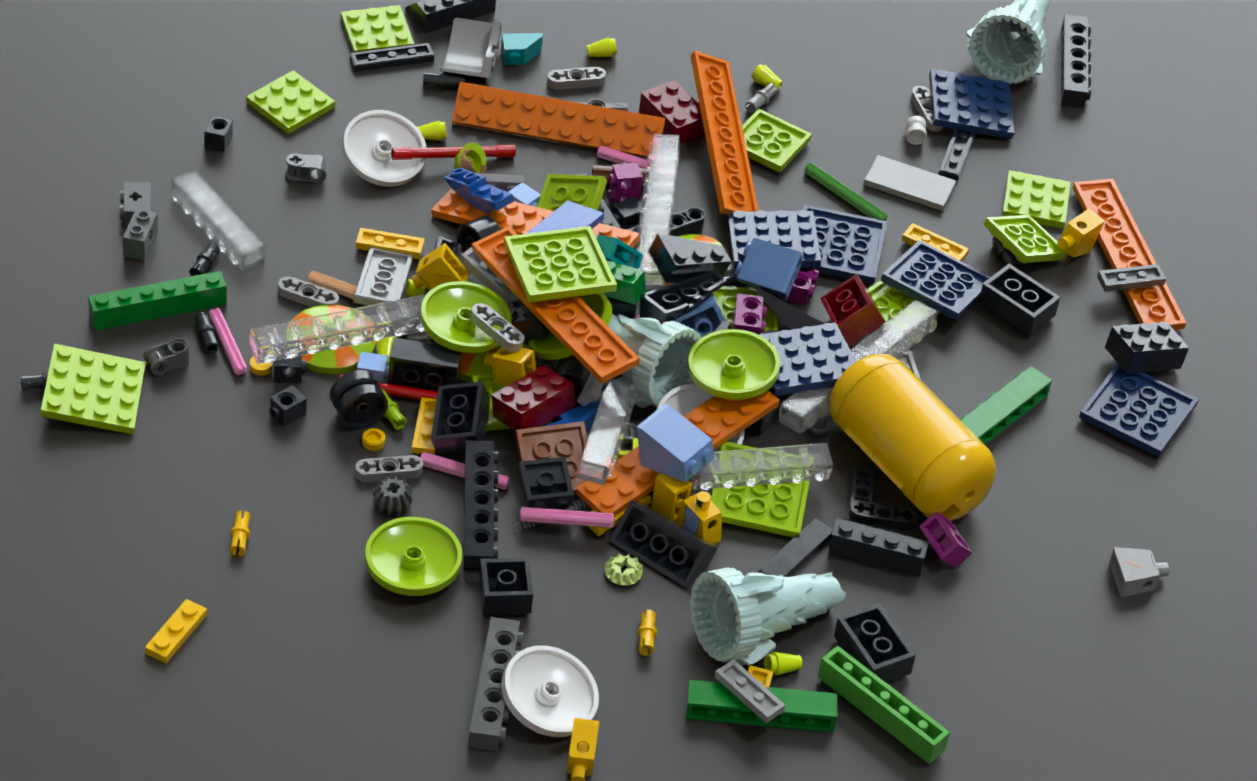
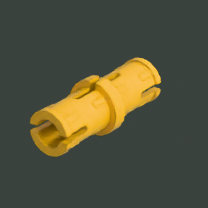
M242 510L235 513L234 527H232L230 534L232 537L230 553L236 556L237 548H239L238 556H243L246 551V540L250 535L248 526L251 517L247 511L244 512V518H241Z
M646 610V617L645 612L642 611L641 625L638 628V636H640L639 653L644 656H649V648L650 654L654 653V640L657 637V629H655L656 613L652 610Z

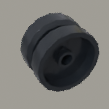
M357 370L343 375L333 384L330 390V400L337 410L341 422L350 429H362L375 424L385 415L388 409V400L373 373L366 370Z

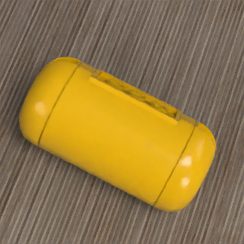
M888 354L868 355L848 367L836 381L829 399V412L834 422L877 464L926 517L930 518L934 513L938 512L949 520L954 521L969 514L986 498L996 476V463L992 453L903 362Z

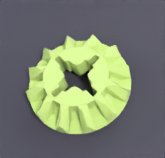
M618 553L616 557L610 556L609 561L605 563V574L615 584L632 585L642 577V564L638 562V558H631L629 554L622 556ZM624 565L627 566L626 570L621 573V568Z

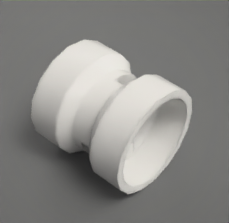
M912 116L906 121V138L911 144H922L927 138L926 121L923 117Z

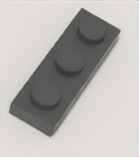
M1159 264L1099 271L1097 275L1104 292L1165 285L1166 277Z

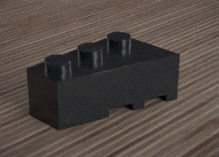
M657 233L648 250L666 284L677 283L711 271H715L723 277L731 263L722 245Z

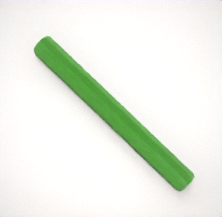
M811 162L805 166L804 172L869 218L887 221L888 215L827 172Z

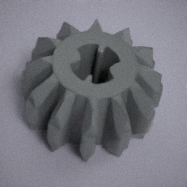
M386 476L384 481L378 480L377 486L374 487L373 503L375 507L379 508L380 513L387 511L389 516L391 513L400 515L401 511L407 512L413 502L411 485H408L405 479L399 481L397 476L394 479Z

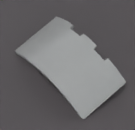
M455 18L447 56L440 71L490 78L496 62L494 49L499 48L502 23Z

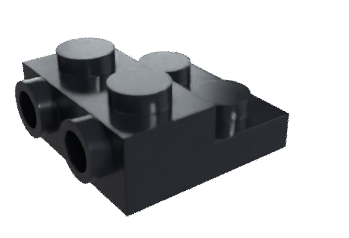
M565 457L519 462L518 468L523 485L522 494L525 507L566 510L569 506H573L574 492Z

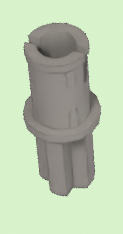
M770 83L764 89L756 91L754 97L745 104L747 105L745 106L747 111L755 113L761 106L766 105L769 102V98L777 92V87Z

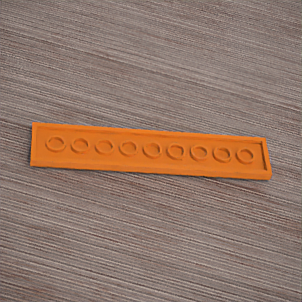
M694 50L690 58L720 213L728 215L733 214L735 211H759L729 61Z
M460 82L452 124L593 149L605 146L633 156L658 160L665 118Z
M1103 179L1074 182L1072 189L1083 211L1085 212L1090 209L1105 221L1097 239L1111 268L1120 269L1156 264L1114 180ZM1166 282L1165 285L1123 290L1139 324L1167 322L1173 330L1185 329L1186 321Z
M452 188L431 209L432 217L462 225L489 215L499 227L504 229L510 226L518 235L528 233L554 212L514 201L498 211L493 210L487 214L466 202ZM599 223L592 229L596 238L597 235L614 237L632 248L640 241L639 233Z
M510 226L472 243V251L601 384L639 365L640 358L579 296L528 302L504 245L505 236L518 235Z
M769 390L747 399L733 400L713 396L683 417L712 439L714 450L777 408L780 400ZM638 446L576 487V494L595 512L612 513L615 517L627 509L631 500L639 501L652 492L655 487L656 476L660 472L641 466Z

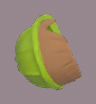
M474 142L466 144L459 154L455 156L454 169L463 168L474 173L484 174L487 166L483 148Z

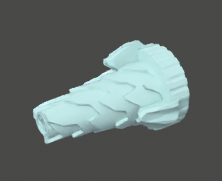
M1014 0L1010 6L1007 5L1005 8L1000 7L989 11L987 15L980 19L975 28L967 31L969 54L974 61V65L983 75L992 80H1002L1011 84L1027 82L1034 74L1040 75L1042 73V60L1046 53L1047 45L1046 35L1043 31V22L1047 17L1046 11L1049 7V0Z
M612 314L608 327L640 358L638 366L622 373L623 377L615 380V385L633 404H637L641 408H646L650 405L658 407L662 398L672 389L685 384H694L688 371V357L693 345L701 338L697 331L675 321H667L661 325L659 320L653 318L630 319L621 314L618 317Z
M728 567L702 573L695 580L690 601L691 619L698 641L703 646L705 652H708L709 656L721 662H728L734 659L741 666H749L761 660L775 649V642L769 639L774 637L775 633L789 630L794 625L807 623L806 619L832 610L833 606L845 602L846 592L842 591L839 582L832 576V573L783 577V575L775 576L752 572L743 576L740 571Z

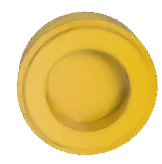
M257 354L250 359V370L255 375L264 376L273 369V360L268 355Z
M372 428L363 433L362 444L366 449L377 451L385 446L386 436L383 431Z

